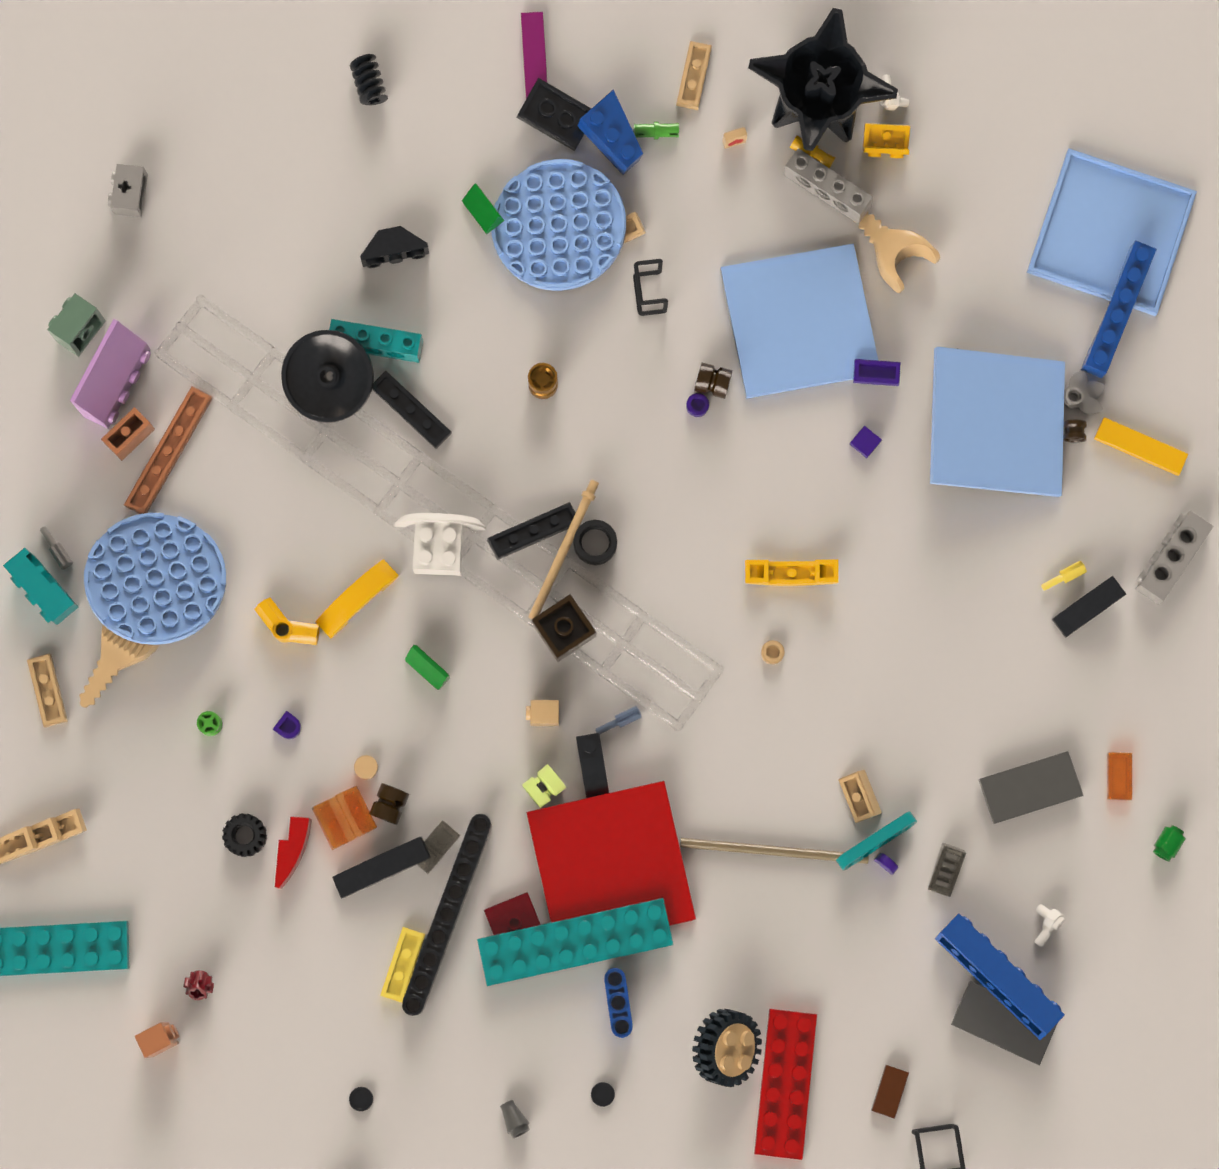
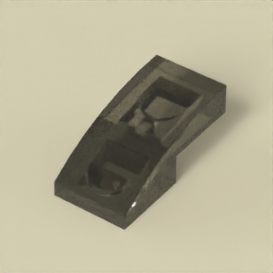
M442 820L424 841L431 858L418 864V866L429 874L461 835Z

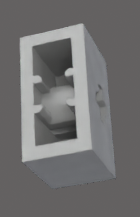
M117 164L116 171H113L111 176L113 192L109 193L108 206L111 207L114 214L142 216L148 176L144 167Z

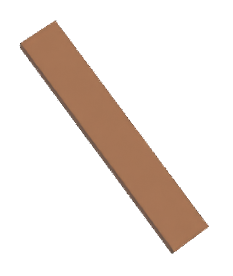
M191 386L125 501V507L138 514L148 513L212 401V396Z

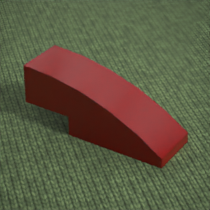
M290 817L288 840H279L275 888L282 889L298 867L309 839L312 819Z

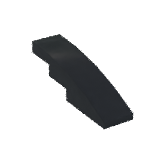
M421 836L349 868L332 878L342 899L393 877L431 857Z

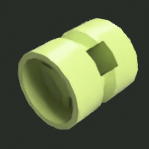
M548 764L537 772L536 778L531 777L522 784L523 788L540 808L551 801V795L557 796L566 789L564 783ZM540 783H543L547 788L543 793L537 787Z

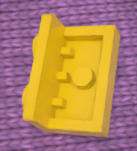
M865 123L863 151L868 153L867 156L881 157V153L890 154V158H903L904 155H909L910 126Z

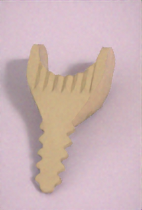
M868 212L859 223V229H864V236H869V242L874 244L877 266L881 277L897 293H901L904 290V284L896 272V266L901 260L911 256L924 257L934 264L940 260L939 252L924 237L913 231L888 229L887 226H881V220H875L874 214L868 215Z
M103 625L101 659L97 661L98 668L93 669L94 676L88 678L90 684L84 686L85 692L79 694L81 699L80 705L84 708H87L89 705H95V698L101 697L100 691L106 690V684L113 682L112 676H117L120 670L146 660L157 650L159 645L140 644L129 641L114 634Z

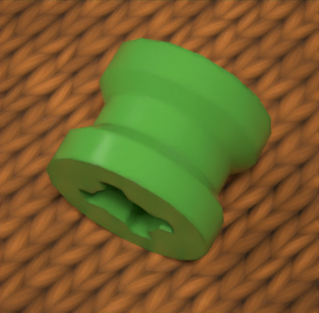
M206 711L199 715L197 727L203 734L215 736L222 729L223 722L216 713Z

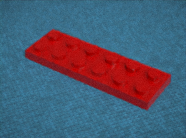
M769 1009L754 1154L803 1159L817 1014Z

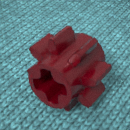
M197 970L191 972L190 977H185L183 987L186 988L185 994L189 995L190 998L202 1000L204 998L207 999L208 993H213L214 983H212V976H209L207 972Z

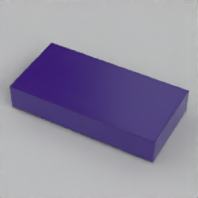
M855 359L853 383L899 386L901 362Z

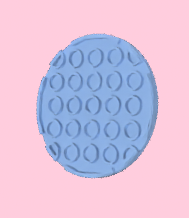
M552 159L527 167L526 170L514 176L506 184L494 205L495 209L504 219L500 225L491 231L499 258L515 277L536 288L563 291L578 288L592 282L613 264L624 243L626 213L619 192L602 172L580 161Z
M164 513L139 514L114 524L95 542L88 555L84 569L85 593L95 616L114 634L140 644H169L195 634L213 618L220 607L225 593V563L217 544L211 536L188 519L180 516L164 515Z

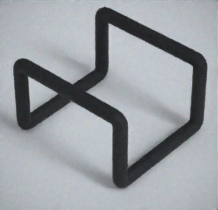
M662 259L643 260L634 263L635 274L633 275L637 311L640 316L667 312L668 299L666 298L643 301L640 283L641 276L662 273ZM658 263V270L639 272L638 266ZM663 303V309L642 311L641 305Z
M946 1124L913 1129L911 1131L916 1139L920 1169H925L919 1133L954 1129L960 1162V1168L952 1169H966L958 1125Z

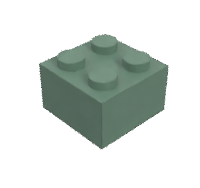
M74 293L72 297H68L62 306L63 309L58 316L55 315L50 320L47 330L56 342L79 357L106 320L95 306Z

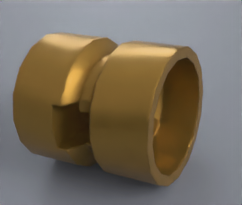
M538 363L529 370L528 384L531 394L538 399H548L556 393L558 379L557 372L553 366L547 363Z

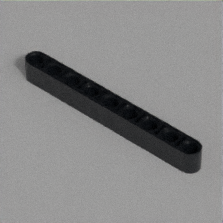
M484 814L473 816L468 825L402 1002V1008L408 1015H419L425 1009L491 832V821ZM478 819L487 821V828L484 831L475 830L474 824ZM470 841H476L479 844V850L474 854L466 851V845ZM463 863L469 864L471 868L470 873L467 876L459 875V865ZM457 885L462 888V895L454 899L451 898L449 891L451 887ZM445 908H451L454 912V917L450 921H444L441 918V912ZM442 930L446 936L441 944H436L432 938L434 932ZM428 953H434L437 956V962L434 966L429 967L424 962V957ZM421 975L426 976L429 981L425 989H419L416 986V979ZM411 998H416L420 1002V1008L416 1012H411L407 1007V1003Z

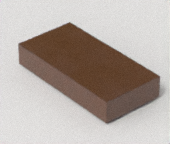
M885 1065L871 1111L895 1119L909 1072Z

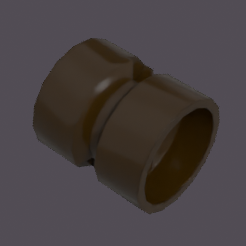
M702 362L694 391L704 394L710 391L713 396L725 399L733 370L722 367L715 370L714 365Z
M381 783L377 793L379 799L373 802L369 814L397 825L402 814L400 807L405 806L410 794Z

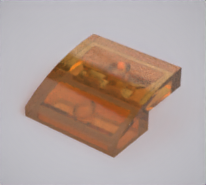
M357 785L312 807L332 850L377 828Z

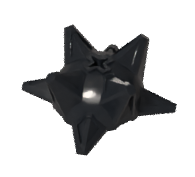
M832 8L815 36L808 37L796 44L784 55L750 59L748 69L779 88L780 95L771 122L774 128L799 121L803 147L809 151L814 150L827 128L842 141H850L853 134L856 110L860 104L896 99L898 92L897 88L868 72L866 64L860 55L848 43L843 11Z

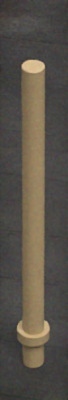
M590 480L586 491H583L581 494L583 498L528 616L531 620L540 614L574 540L575 533L591 501H594L596 497L594 494L599 483L595 480Z

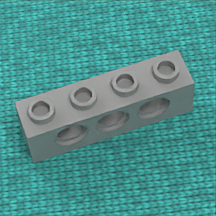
M799 148L785 165V176L858 224L872 206L873 196Z
M1189 511L1185 516L1181 514L1174 523V526L1177 528L1173 534L1168 533L1161 543L1164 545L1160 553L1156 551L1149 560V563L1152 565L1148 571L1143 570L1136 580L1139 583L1136 590L1158 605L1165 600L1214 527L1192 511ZM1181 533H1185L1189 536V543H1185L1181 540ZM1169 551L1177 555L1176 562L1168 558ZM1156 570H1160L1164 573V580H1159L1156 577Z

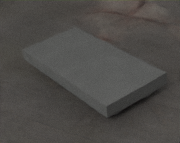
M1068 751L978 779L993 824L1084 796Z
M969 981L951 1025L1039 1066L1057 1026L1056 1024L1045 1037L1039 1040L985 987Z

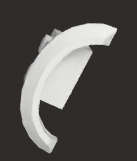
M441 513L404 515L394 525L396 527H406L407 525L415 524L413 571L415 574L461 576L462 526L471 527L474 530H486V527L476 518Z

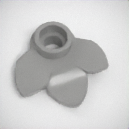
M1085 370L1079 371L1070 378L1069 387L1064 390V404L1072 409L1078 408L1084 414L1099 413L1103 410V407L1097 399L1103 393L1105 384L1097 381H1088ZM1074 394L1077 400H1070L1069 395Z

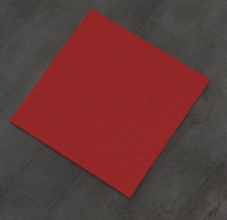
M665 781L526 812L551 922L660 898L664 899L669 926L696 920Z

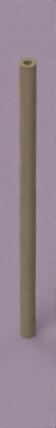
M681 838L680 847L830 861H836L839 856L845 853ZM869 856L858 863L868 864Z

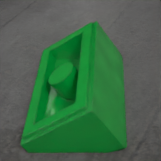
M475 183L462 202L484 232L488 234L500 225L504 219L481 188Z
M417 645L411 647L405 661L434 688L440 690L450 679L449 674Z

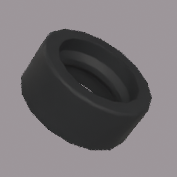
M596 519L586 521L579 526L573 540L575 553L586 564L596 566L606 563L616 552V532L611 525L604 521ZM593 529L603 531L609 539L607 550L597 556L586 553L582 547L583 536L586 532Z

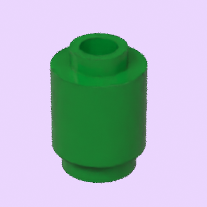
M1171 825L1170 828L1165 826L1154 844L1155 849L1153 853L1163 860L1170 862L1171 858H1175L1186 840L1183 836L1184 831L1174 825Z

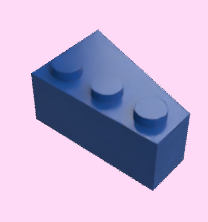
M614 89L581 117L577 126L622 175L639 162L643 152Z

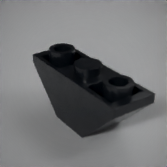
M402 226L378 230L360 258L363 267L376 268L381 263L390 262L391 264H396L407 258H424L425 255L429 254L427 242Z

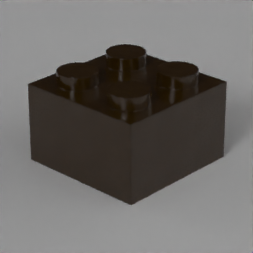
M571 594L531 620L533 627L557 662L594 639L597 634Z

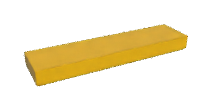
M1103 417L1094 437L1099 442L1177 476L1180 475L1188 456L1187 453L1105 417Z

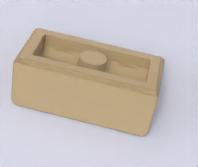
M865 770L857 771L838 779L855 823L882 813Z

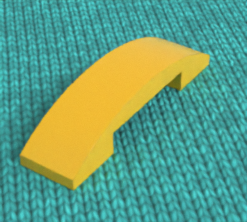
M384 559L349 586L315 621L316 624L320 625V628L332 639L348 624V621L380 591L383 592L399 575Z
M838 559L815 561L745 560V583L776 586L838 583Z

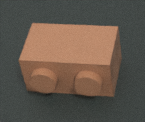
M134 407L101 440L123 461L155 428Z
M160 1022L134 1036L144 1058L155 1057L179 1044L177 1041L179 1033L174 1025L170 1026L169 1022Z

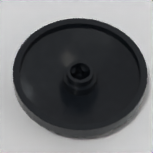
M319 330L306 334L292 345L283 361L281 380L288 401L300 414L318 422H337L351 417L365 405L372 392L374 370L367 351L356 339L339 331ZM328 372L333 373L332 380L327 379L326 375Z

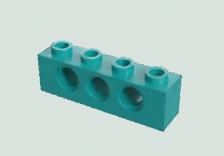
M331 319L329 330L350 335L365 348L368 355L416 363L420 361L423 346L422 334Z

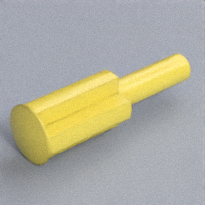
M1078 561L1059 571V576L1042 584L1041 587L1043 590H1047L1062 581L1066 584L1087 573L1086 567L1082 561Z

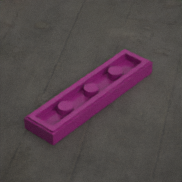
M543 12L521 13L526 99L538 78L547 82Z

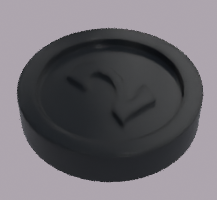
M606 1082L597 1083L591 1090L592 1101L598 1106H608L614 1100V1089Z
M366 1087L355 1088L350 1093L349 1103L354 1110L365 1111L373 1103V1094Z

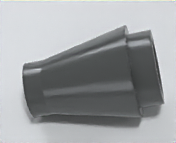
M513 1100L500 1106L507 1133L511 1134L512 1138L519 1137L530 1130L528 1120L517 1108Z

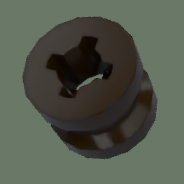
M1077 419L1064 421L1066 433L1063 435V440L1071 443L1085 442L1086 434L1084 429L1087 427V422Z

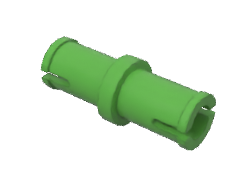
M653 122V124H633V132L636 138L653 137L654 140H658L659 137H679V123L659 124V122Z

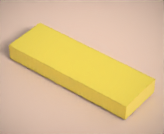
M402 927L380 996L403 1002L426 934Z

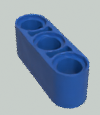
M612 968L604 976L610 1025L615 1036L624 1038L631 1034L633 1028L626 977L622 970ZM612 972H617L622 977L621 983L617 986L611 985L608 981V976ZM615 996L624 998L625 1006L623 1009L616 1010L612 1007L611 1001ZM619 1020H625L629 1025L628 1031L624 1034H619L615 1030V1024Z

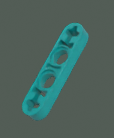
M910 811L903 814L837 858L836 862L843 871L847 870L910 829L917 823V820Z

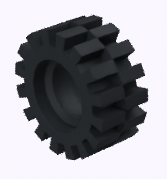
M241 813L237 816H232V819L225 823L226 826L222 830V840H224L225 847L231 853L241 857L253 856L255 853L260 852L261 847L265 845V839H267L266 828L261 820L251 814ZM242 826H248L253 831V839L248 844H240L236 840V832Z

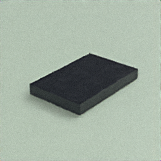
M538 78L516 118L575 151L584 136V133L577 125L581 117L592 108Z

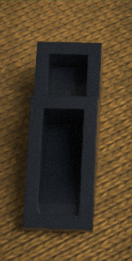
M1111 576L1052 620L1066 638L1120 600L1126 593L1114 576Z

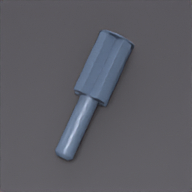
M637 706L616 715L615 720L596 728L595 731L600 735L618 725L621 728L642 718L641 712Z

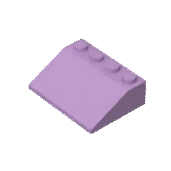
M113 319L70 399L71 403L84 418L107 429L116 422L121 404H125L129 398L130 392L128 391L131 385L135 384L140 377V368L150 358L151 349L148 344L119 321Z

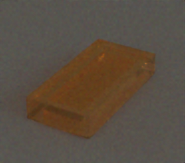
M1107 753V800H1132V753Z

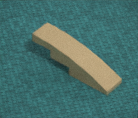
M73 809L57 817L48 818L35 825L21 828L0 837V864L87 831L80 809Z

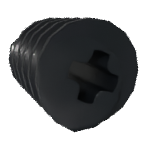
M374 54L359 56L350 63L357 93L360 96L359 100L363 105H378L388 99L387 95H381L386 89L380 86L383 84V79L377 78L381 75V72L375 70L379 65L377 62H372L376 59Z

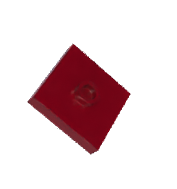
M528 892L484 910L493 935L541 925Z

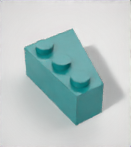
M25 547L3 565L12 577L10 579L18 588L22 587L26 591L25 597L33 606L37 604L42 611L39 613L47 623L52 621L58 625L79 608L37 557Z

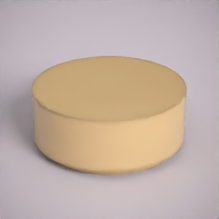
M774 640L766 642L761 649L762 659L772 665L779 663L785 654L783 645Z
M364 755L356 760L354 770L358 777L368 780L377 774L378 764L373 757Z

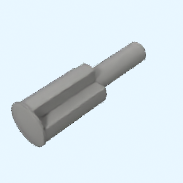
M42 527L40 531L50 545L49 551L61 567V570L70 567L73 561L62 545L56 543L46 527Z

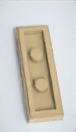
M690 41L676 106L698 110L712 45Z
M51 654L28 659L27 663L43 727L46 728L67 722L68 719Z

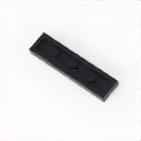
M387 371L373 383L372 390L435 449L452 434V431Z
M568 502L488 537L487 542L496 559H502L567 530L576 512L571 503Z

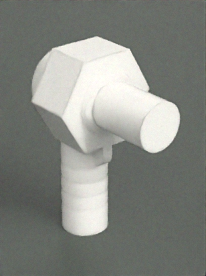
M888 74L883 75L882 80L892 85L891 76ZM897 92L896 99L880 101V103L886 110L895 111L898 106L907 108L909 106V99L900 98Z
M1040 904L1036 912L1044 917L1045 920L1042 926L1043 930L1034 942L1043 947L1050 937L1052 930H1059L1065 923V919L1063 918L1064 914L1057 909L1050 911Z

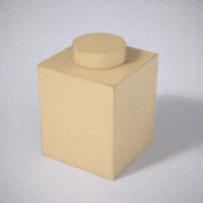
M531 700V706H526V720H530L531 726H559V700Z

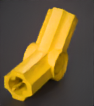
M271 597L264 599L254 608L279 642L317 645L320 625L288 621ZM283 625L288 626V634L279 636L278 629Z

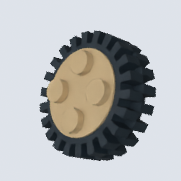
M718 1009L717 1013L712 1012L709 1014L710 1019L705 1018L702 1021L705 1027L699 1026L697 1029L701 1036H695L693 1040L698 1042V1046L692 1047V1051L698 1053V1055L693 1056V1062L698 1063L695 1065L697 1071H700L699 1075L705 1078L706 1081L724 1087L739 1086L742 1084L741 1080L746 1081L749 1079L747 1073L753 1074L755 1071L751 1065H758L759 1063L755 1055H761L762 1049H758L757 1045L762 1044V1039L756 1037L761 1035L760 1029H756L758 1024L756 1021H752L753 1018L751 1016L731 1009Z

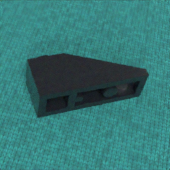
M599 733L577 736L576 742L586 798L609 793Z

